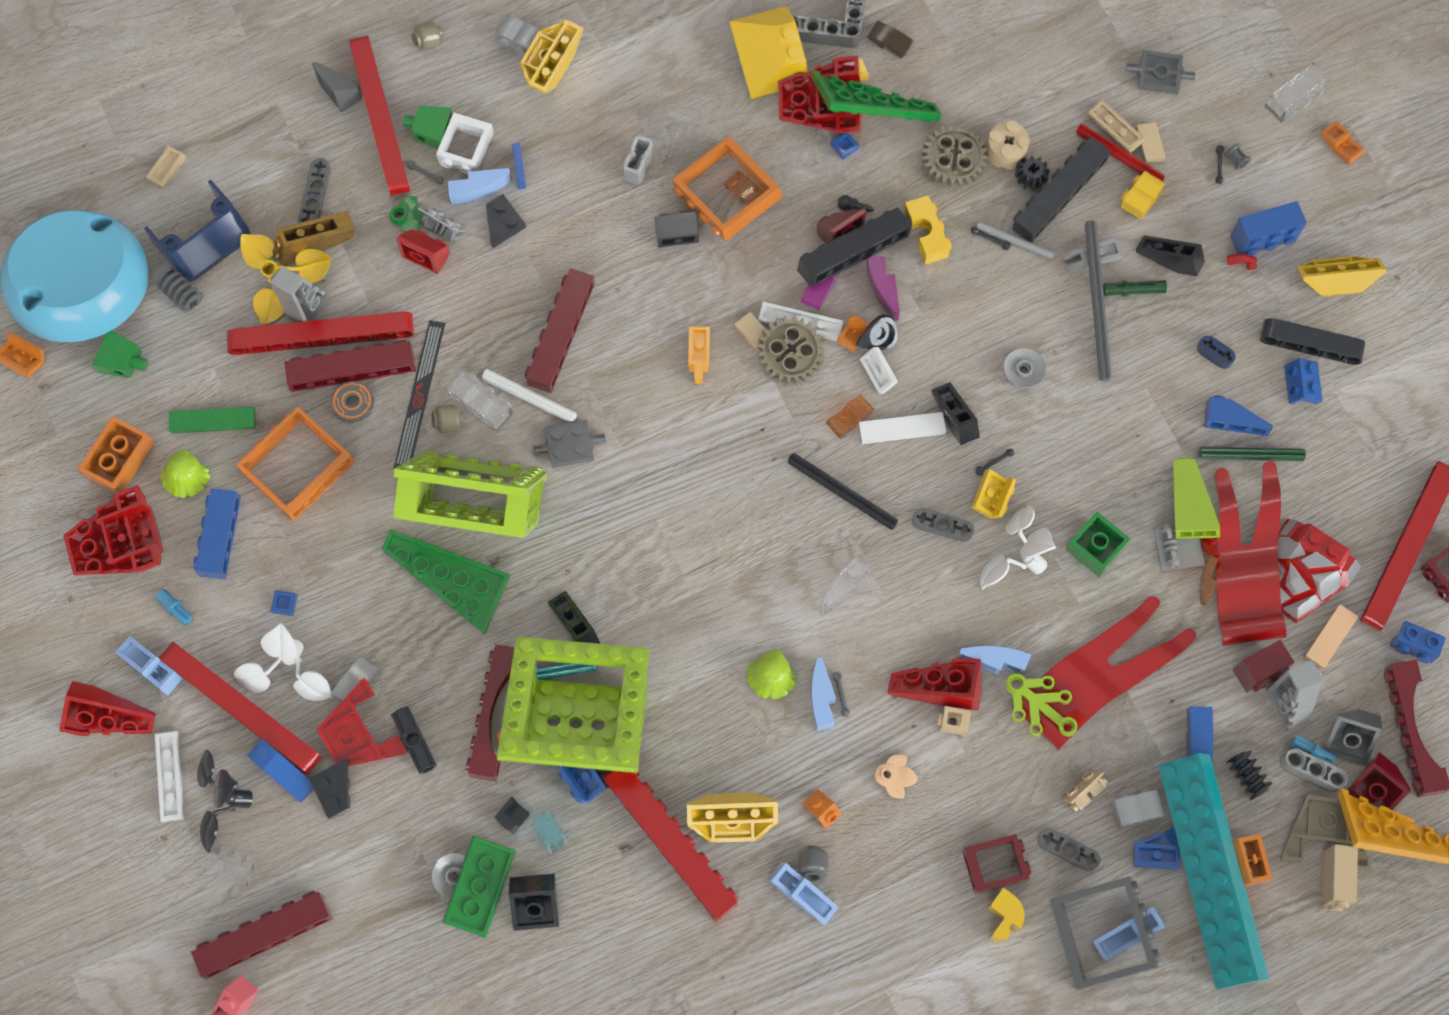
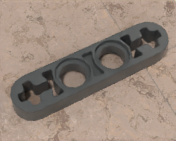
M316 158L311 163L298 223L308 221V214L310 215V220L320 218L331 172L329 163L324 158ZM323 165L324 168H322L321 171H320V175H321V177H320V176H318V175H319V172H318L317 168H320V166ZM319 182L322 184L319 190L311 189L313 183ZM309 201L318 202L317 206L313 209L307 207Z

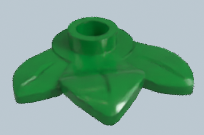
M409 196L402 199L399 206L391 209L389 219L392 224L401 226L404 232L411 228L418 231L421 230L420 224L423 223L421 222L423 216L427 214L418 210L417 197ZM398 215H403L400 219L396 218Z

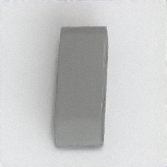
M1291 749L1281 757L1280 764L1283 770L1322 789L1336 792L1347 784L1348 777L1344 770L1302 750ZM1289 756L1296 758L1297 765H1292L1289 762ZM1310 766L1317 768L1318 775L1310 772ZM1331 775L1338 778L1339 785L1332 783Z

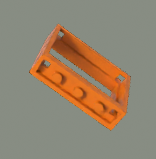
M730 136L672 179L673 190L676 192L677 197L683 198L687 207L692 212L695 210L698 213L701 222L708 224L713 234L720 236L725 242L783 198L780 186ZM729 154L765 192L723 224L687 185Z
M297 407L290 414L287 413L285 419L279 425H274L264 439L257 441L254 448L248 454L241 456L243 459L236 466L254 486L294 522L355 462L352 456L303 410ZM302 422L333 450L338 457L291 503L286 505L250 471Z

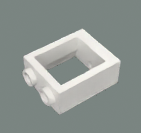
M453 113L436 153L439 164L445 168L452 167L458 169L464 174L479 171L494 135L492 124ZM456 130L481 137L472 160L447 153Z

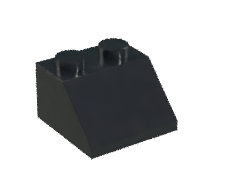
M555 873L509 877V900L513 930L559 927Z

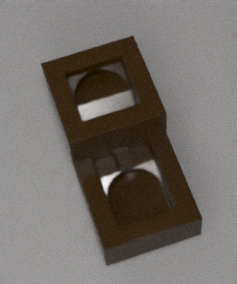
M876 21L867 36L868 39L880 48L887 47L900 58L905 56L914 41L899 30L880 21Z

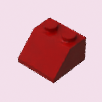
M411 228L396 238L403 258L436 274L439 273L450 255L448 246L443 240L438 238L435 240L422 230L416 231Z

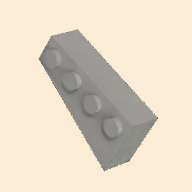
M283 266L271 278L270 284L286 316L295 322L313 321L330 298L329 294Z
M1313 660L1288 670L1266 691L1287 731L1311 720L1323 682L1321 669L1318 665L1314 664Z

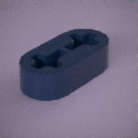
M1212 336L1202 337L1197 345V350L1203 357L1222 369L1229 368L1235 361L1236 355L1234 351ZM1207 343H1210V348L1205 349L1204 346ZM1227 355L1228 360L1223 361L1222 357Z

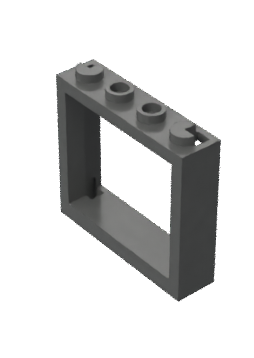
M1129 876L1050 899L1076 990H1082L1159 968L1158 963L1161 962L1160 953L1157 948H1153L1151 940L1154 939V934L1151 926H1147L1144 919L1147 916V911L1144 903H1139L1137 894H1140V889L1137 881H1133ZM1125 886L1148 962L1086 979L1064 903Z

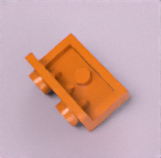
M9 331L7 333V342L0 347V363L29 378L44 365V350L40 346L25 340L22 336Z

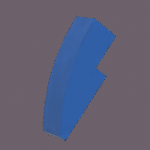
M1190 706L1186 710L1188 729L1186 733L1187 756L1197 753L1210 754L1213 764L1212 707Z

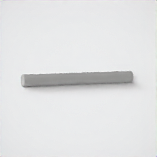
M979 221L976 226L980 231L1052 260L1055 252L983 222Z

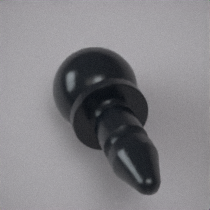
M843 195L838 199V207L842 211L862 208L867 212L874 211V208L870 205L860 203L857 198L852 199L849 195Z

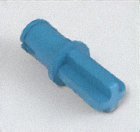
M162 589L157 593L155 599L167 609L169 615L173 614L185 626L192 622V615L182 606L180 600H176L166 589Z
M1295 735L1290 745L1327 763L1332 764L1326 758L1333 762L1336 758L1335 754L1319 747L1318 743L1314 744L1300 735Z

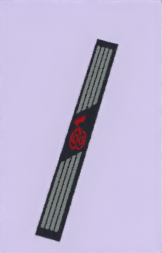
M429 320L393 469L402 465L407 460H411L414 456L446 323Z

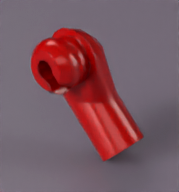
M1246 253L1227 255L1228 265L1246 263L1247 270H1254L1258 267V260L1252 255Z
M1203 538L1201 542L1202 549L1211 561L1217 560L1220 557V553L1215 548L1218 539Z

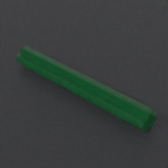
M1201 447L1199 449V458L1206 460L1304 461L1306 457L1305 449Z

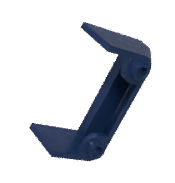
M211 179L208 181V184L216 197L211 204V211L216 218L185 241H182L174 234L166 235L159 240L148 226L144 228L156 248L174 269L181 273V277H185L187 281L197 280L240 248L242 234L251 235L247 224L235 207Z

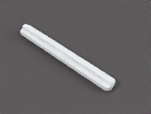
M489 369L484 371L482 375L484 381L568 423L576 420V412Z

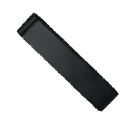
M1275 318L1264 320L1260 341L1267 345L1351 365L1362 363L1365 341L1362 339Z

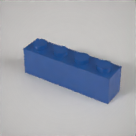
M211 488L210 495L206 496L205 507L207 511L206 516L203 515L201 527L203 528L202 536H199L197 541L199 552L198 557L196 556L193 562V568L200 577L226 579L241 500L237 491Z

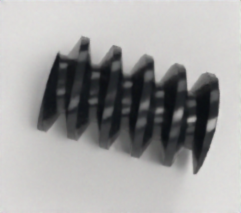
M1251 750L1243 751L1225 762L1226 764L1233 762L1229 768L1230 771L1238 770L1234 776L1235 779L1243 778L1239 785L1241 787L1248 785L1244 793H1253L1249 799L1250 801L1267 792L1268 788L1272 785L1271 781L1264 782L1267 774L1259 775L1262 766H1253L1257 759L1248 758L1252 753Z

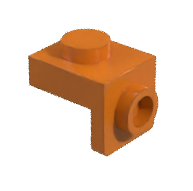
M853 314L836 342L855 352L857 349L855 344L869 323Z
M819 789L802 803L803 807L819 820L825 829L835 823L841 815L836 804Z

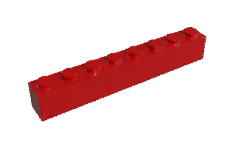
M612 771L604 777L608 787L717 923L738 906L736 901L738 898L737 894L731 887L727 889L723 885L722 881L724 878L716 869L714 871L711 870L707 865L710 862L702 851L698 853L693 846L696 844L689 834L683 835L679 830L682 827L674 816L670 818L665 812L668 810L661 799L655 800L651 795L654 791L646 781L642 783L639 780V772Z

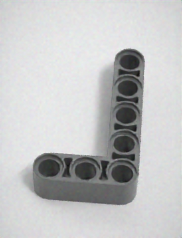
M847 0L844 21L792 15L797 26L800 41L847 48L857 47L861 38L865 0Z

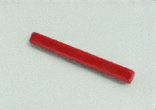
M1081 123L1077 128L1076 133L1087 141L1093 137L1111 151L1110 155L1139 174L1142 175L1146 171L1162 182L1165 179L1164 174L1085 124Z

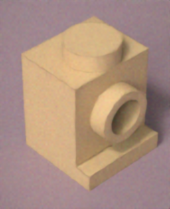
M945 706L943 712L938 713L937 725L941 726L940 731L966 737L969 730L971 711ZM954 719L957 724L950 725L949 720Z

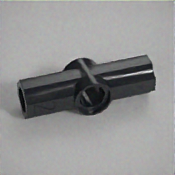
M409 706L396 710L391 716L419 774L433 770L437 764ZM412 736H419L417 744H409V739Z

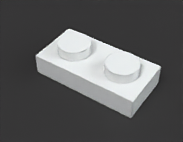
M873 347L860 358L879 394H884L898 383L879 347Z

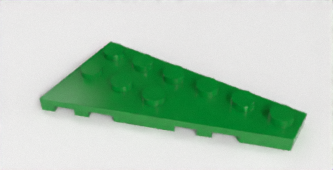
M813 70L811 76L828 109L833 112L863 113L871 116L882 115L889 118L901 117L908 120L921 119L927 122L940 121L942 116L937 105L932 102L914 97L907 100L896 92H892L889 95L882 93V89L852 80L846 83L834 75H831L830 78L821 76V72Z
M390 529L381 548L383 552L485 635L510 579V574Z

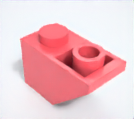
M241 975L223 990L211 1015H243L252 1004L258 989Z

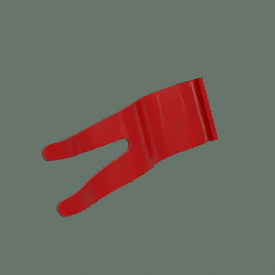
M1267 461L1263 464L1260 508L1253 540L1249 545H1243L1240 541L1239 512L1227 469L1219 468L1215 472V480L1219 499L1220 538H1217L1216 549L1220 553V557L1215 563L1218 621L1222 632L1223 646L1286 638V624L1281 610L1278 564L1281 489L1276 464L1272 461Z
M1150 596L1132 613L1089 643L1063 658L1047 671L1041 678L1051 676L1054 679V687L1051 690H1044L1042 687L1029 689L1034 694L1058 693L1062 690H1068L1072 695L1069 704L1063 705L1060 702H1048L1046 704L1063 718H1073L1077 723V732L1108 703L1179 656L1196 639V632L1190 628L1185 629L1171 640L1116 667L1110 665L1108 658L1135 634L1159 607V599L1155 596ZM1045 680L1043 682L1045 686L1052 685V682L1050 680ZM1062 694L1061 699L1066 701L1069 699V696ZM1022 696V709L1026 713L1025 720L1031 724L1029 701ZM1039 710L1040 724L1043 727L1042 735L1060 750L1072 736L1066 737L1062 735L1059 731V726ZM1065 725L1063 727L1065 731L1072 730V727L1070 725ZM1035 726L1034 728L1040 732V728Z

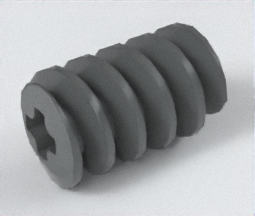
M173 267L163 271L157 278L156 286L158 289L162 290L175 305L179 306L181 311H189L195 308L203 299V294L198 292L196 287H192L191 282H186L187 279L183 276L181 277L179 271L174 272Z

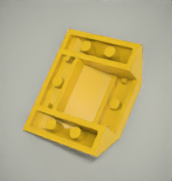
M787 6L729 21L750 99L778 93V81L803 72V74L807 73L806 59L797 26Z

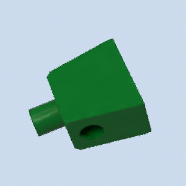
M419 106L416 116L404 115L403 126L411 128L415 141L439 149L453 115L452 109L449 107Z
M109 331L98 350L92 366L101 374L130 378L134 369L145 371L148 366V360L141 357L142 351L138 345L113 331Z

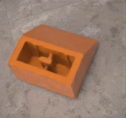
M1261 834L1234 839L1233 844L1245 887L1267 883L1273 879Z

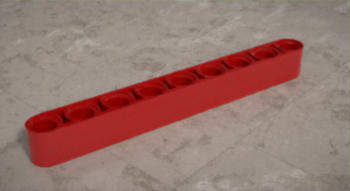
M369 36L350 39V48L390 196L410 192Z
M393 312L230 329L227 331V352L231 355H245L409 338L414 335L413 314L410 312Z
M1438 460L1432 469L1361 616L1360 622L1378 631H1382L1447 498L1449 493V465Z
M172 641L158 659L259 738L266 741L307 775L321 760L322 756L175 642Z

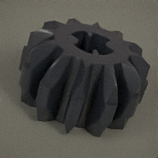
M1033 155L1030 156L1029 160L1024 157L1016 166L1015 177L1018 178L1017 183L1024 184V189L1030 187L1032 191L1035 190V187L1040 189L1049 179L1050 169L1047 168V162L1041 163V157L1036 160Z

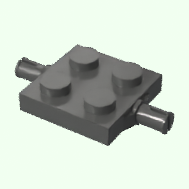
M1143 50L1139 64L1127 63L1126 71L1138 73V89L1177 95L1182 79L1194 81L1196 72L1184 71L1182 65L1183 55Z
M586 419L546 426V444L533 446L535 455L547 453L550 457L552 468L594 461L593 444L603 443L606 440L604 433L592 436L588 430Z

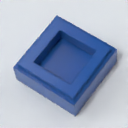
M843 133L831 142V147L842 159H845L859 149L858 143L849 133Z
M275 590L271 613L293 616L298 595L296 593Z

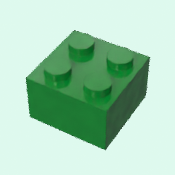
M1096 512L1069 542L1066 551L1100 577L1124 550L1130 538L1100 513Z

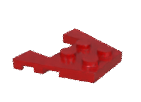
M365 677L359 681L356 687L350 691L338 707L316 729L335 763L349 758V766L408 753L398 735L377 746L355 709L357 705L375 696Z

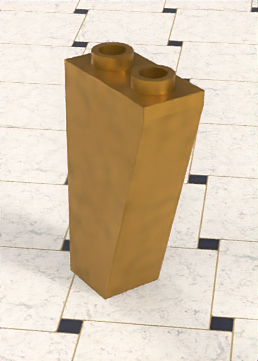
M348 211L277 229L276 238H274L275 248L272 249L275 261L278 260L280 266H288L296 262V255L303 250L317 249L324 251L353 239L355 226Z

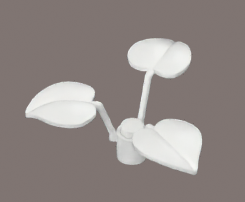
M1028 504L1016 511L1008 519L1005 526L1008 534L1013 535L1018 532V535L1023 540L1024 546L1020 551L1023 562L1011 558L1005 559L1003 555L992 558L985 565L980 576V587L982 590L1003 579L1009 570V563L1018 565L1023 569L1028 567L1035 575L1042 573L1046 569L1047 561L1040 554L1056 548L1050 531L1047 528H1040L1034 531L1028 537V540L1022 532L1034 520L1035 512L1031 505Z
M282 623L267 632L261 640L263 650L269 656L279 658L264 672L259 664L248 662L240 665L233 675L236 682L251 692L260 693L266 691L270 686V680L266 675L281 661L287 665L296 663V677L298 680L294 682L293 686L300 696L312 701H322L332 697L329 683L321 674L315 671H305L302 675L300 674L302 659L299 657L304 646L300 641L292 638Z

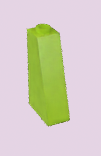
M1188 457L1173 460L1176 539L1220 538V524L1196 460Z

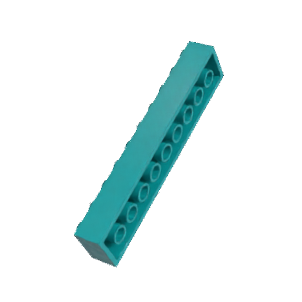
M1197 753L1158 765L1216 990L1268 980L1266 964L1210 754Z

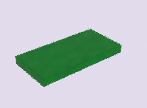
M473 835L442 923L486 938L516 850Z

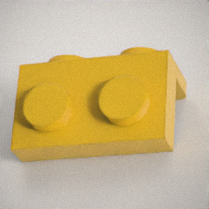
M991 469L985 470L971 508L989 519L1002 517L1008 509L1009 498L1015 491L1016 479L1013 477L1006 479Z

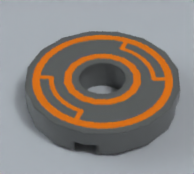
M349 381L336 388L332 394L331 405L339 419L355 423L369 416L374 406L372 392L366 385L357 381ZM350 398L358 399V403L355 406L347 405Z

